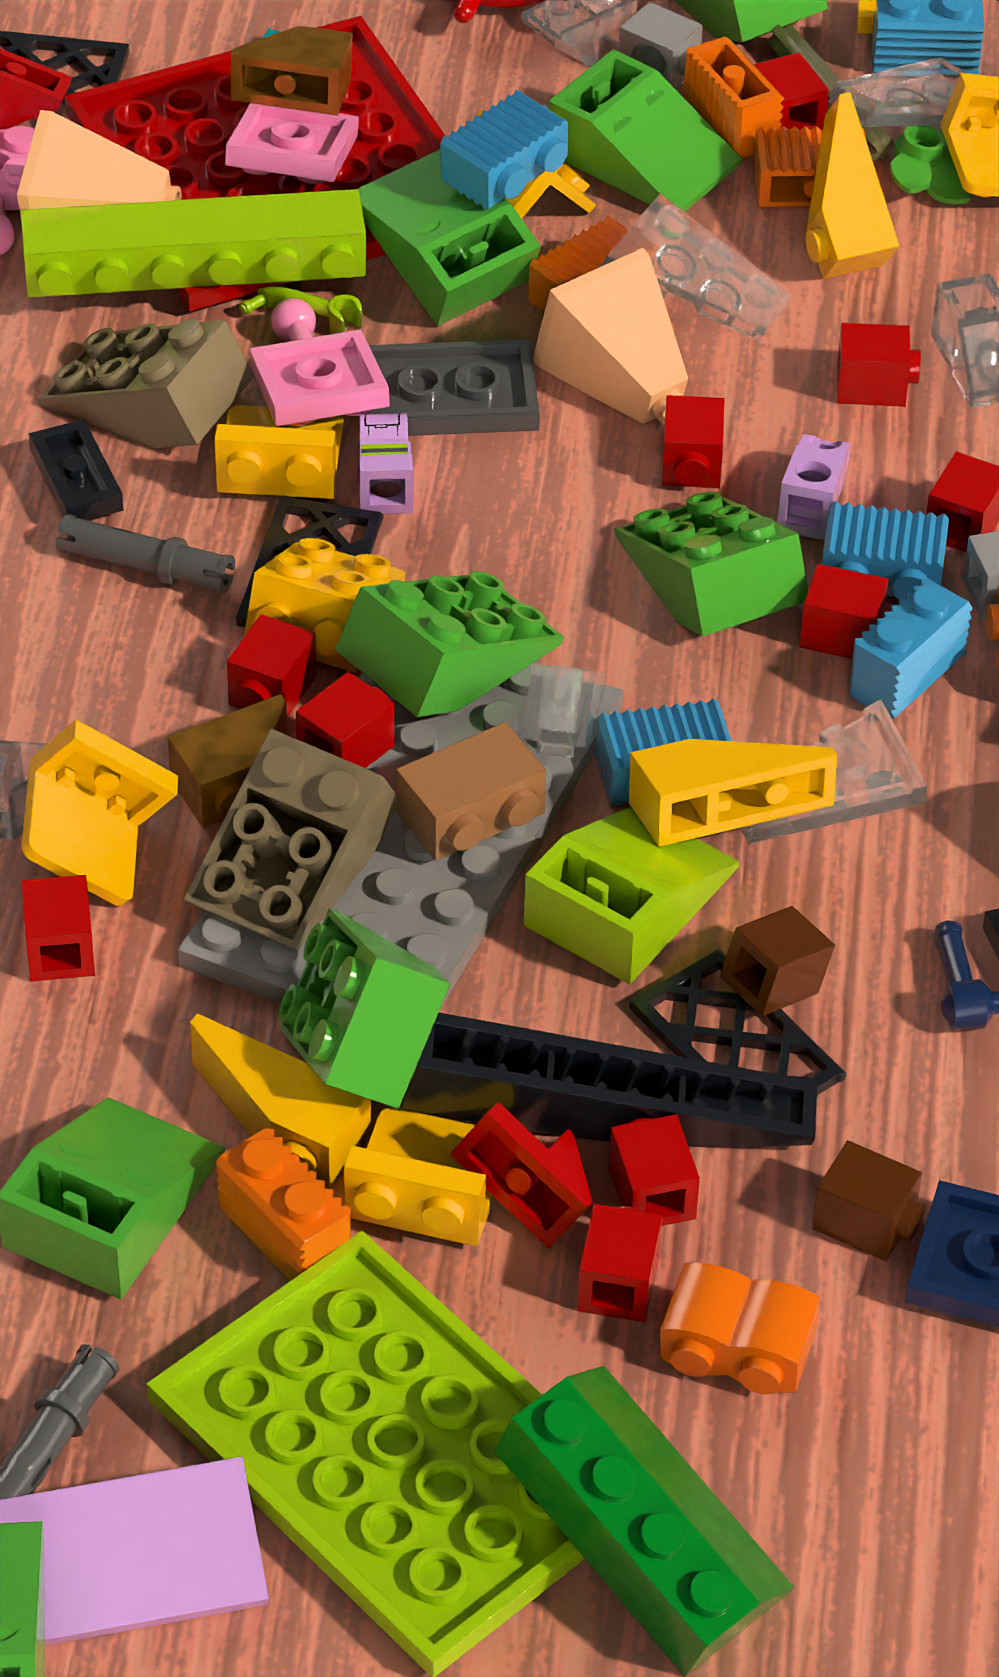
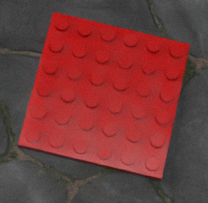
M362 16L316 27L352 33L351 80L339 113L359 116L358 136L334 182L325 181L323 183L310 184L299 181L296 176L279 173L253 175L245 172L241 167L225 165L226 144L250 105L248 102L231 100L232 51L65 95L66 114L72 122L169 170L171 186H180L181 200L358 189L440 150V142L446 136ZM365 225L366 261L387 255ZM294 281L175 289L190 312L256 293L262 287H277Z

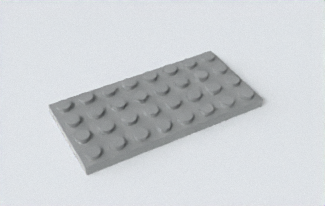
M535 661L459 711L416 717L364 673L360 676V680L369 686L379 688L394 702V747L366 769L382 775L395 793L397 768L504 722H507L546 769L544 814L533 818L525 825L514 826L480 841L468 850L455 852L437 861L432 858L395 810L373 856L331 908L437 969L451 983L441 1008L594 756L597 717L602 713L608 716L614 711L620 713L623 708L624 690ZM205 910L178 949L179 967L280 1004L289 986L292 984L298 985L307 963L303 957L305 943L298 951H295Z

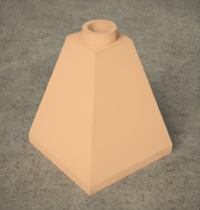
M40 110L18 188L17 199L21 215V210L181 200L180 186H171L169 170L52 111Z
M644 248L551 289L533 355V362L539 368L642 424L655 418L660 422H665L666 395L683 396L688 382L687 372L650 256Z

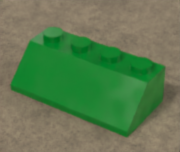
M605 1366L565 1377L514 1415L494 1450L685 1677L787 1596L794 1588L792 1583Z

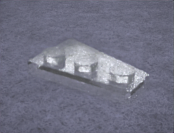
M880 699L865 707L863 717L845 727L836 723L821 731L819 741L810 745L832 747L837 753L833 806L741 827V830L748 844L925 803L927 784L882 700Z

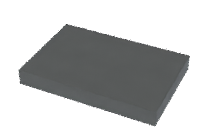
M530 339L369 345L388 384L390 407L373 409L366 414L407 413L408 436L539 431L540 414Z

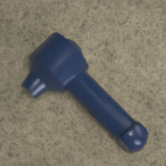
M950 920L940 922L935 926L934 936L947 980L946 990L941 999L942 1014L948 1021L949 1028L952 1031L983 1029L987 1026L993 1015L999 1014V992L991 991L981 979L973 980L962 939L961 924Z

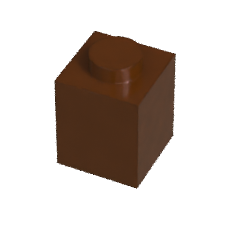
M790 906L735 928L720 977L761 1016H765L819 993L835 944L796 908Z
M847 1140L817 1187L812 1229L887 1262L901 1238L906 1241L913 1239L923 1219L926 1204L918 1201L922 1172Z

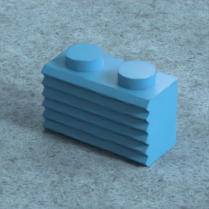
M876 0L871 44L873 73L960 75V73L979 75L984 33L982 0Z
M516 89L512 96L507 95L505 101L500 100L497 106L492 105L489 111L484 110L481 116L476 115L472 122L468 120L465 127L460 125L457 132L452 131L449 137H443L440 142L441 179L444 184L449 183L452 189L457 188L460 195L465 193L468 200L473 198L475 204H481L484 211L504 198H515L523 191L528 182L545 171H556L563 164L568 156V121Z
M835 501L830 504L822 565L889 578L887 596L905 599L906 592H913V586H920L921 579H930L941 585L949 518L944 513L937 517L932 512L924 515L921 511L913 514L907 509L901 513L897 508L889 511L882 507L877 510L873 505L868 508L863 507L861 504L853 507L849 502L841 505Z
M921 579L920 586H913V592H906V598L899 599L898 605H892L891 612H884V618H877L876 625H870L869 631L862 632V638H855L849 686L850 696L888 719L896 718L967 652L964 648L968 644L965 638L969 636L967 629L970 627L968 621L972 618L969 612L973 609L969 601L930 579Z
M712 698L707 703L700 700L695 705L688 701L683 706L676 703L671 708L664 704L659 709L651 706L646 711L639 708L633 713L627 709L622 714L614 711L610 716L605 713L599 715L596 724L595 755L599 770L601 771V779H603L604 788H606L609 806L629 804L630 752L686 739L731 741L719 701Z

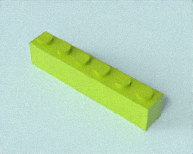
M359 189L21 210L27 298L366 276V231Z

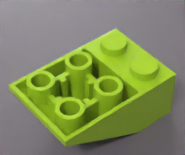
M628 807L563 835L525 874L524 926L630 985L739 868V861L697 838L658 847L632 807Z

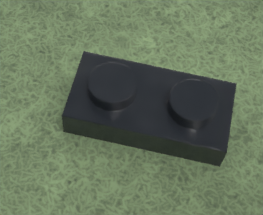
M85 419L29 433L30 451L63 517L66 514L76 516V518L90 520L124 511L122 491Z

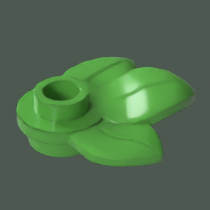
M926 124L908 126L904 133L898 136L894 145L896 157L891 161L889 168L894 183L901 190L910 194L926 189L932 198L945 204L963 205L970 202L972 194L965 191L961 185L943 133L937 128Z

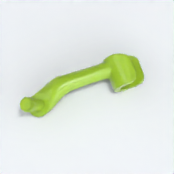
M262 287L258 289L257 296L242 301L238 306L241 314L248 315L262 305L266 308H273L285 299L298 298L307 302L315 314L328 317L330 334L345 332L344 322H351L356 328L362 327L361 302L355 296L348 294L338 295L328 300L286 287Z

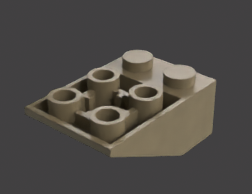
M190 319L178 325L158 327L150 323L139 326L136 329L113 331L112 328H104L92 333L84 340V348L69 364L63 366L54 374V382L39 397L38 401L41 407L76 420L85 419L89 425L151 448L198 445L255 376L225 320L199 322L197 319Z
M270 729L183 900L298 951L307 940L314 925L323 920L328 909L334 906L373 856L401 799L382 775Z

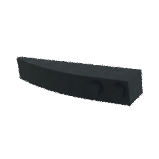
M439 1012L403 1097L402 1109L479 1122L499 1102L530 1132L562 1136L567 1129H570L575 1138L610 1141L611 1127L628 1124L640 1118L654 1119L677 1114L688 1146L812 1145L815 1140L817 1081Z

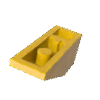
M850 92L840 94L825 115L805 236L808 255L812 262H818L823 279L884 266L900 247Z
M686 739L630 752L629 804L658 847L834 805L837 753L832 747Z
M197 1013L190 1021L193 1066L250 1137L264 1128L274 1129L275 1137H283V1145L291 1146V1154H299L300 1162L308 1163V1171L316 1172L317 1180H325V1188L331 1189L344 1171V1165L351 1146L362 1147L371 1135V1099L327 1085L308 1063Z

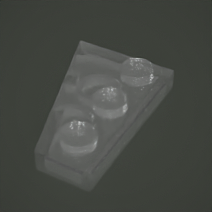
M937 57L835 82L829 102L833 104L840 94L850 92L860 124L864 127L940 125L960 73L965 72L945 59Z
M661 193L601 264V266H604L644 248L650 256L663 298L668 292L694 303L698 314L758 341L793 297L792 294Z

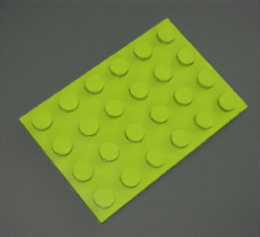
M363 1231L354 1235L350 1240L340 1245L146 1383L148 1401L211 1462L243 1456L251 1501L431 1677H436L585 1560L494 1452L511 1418L543 1394Z

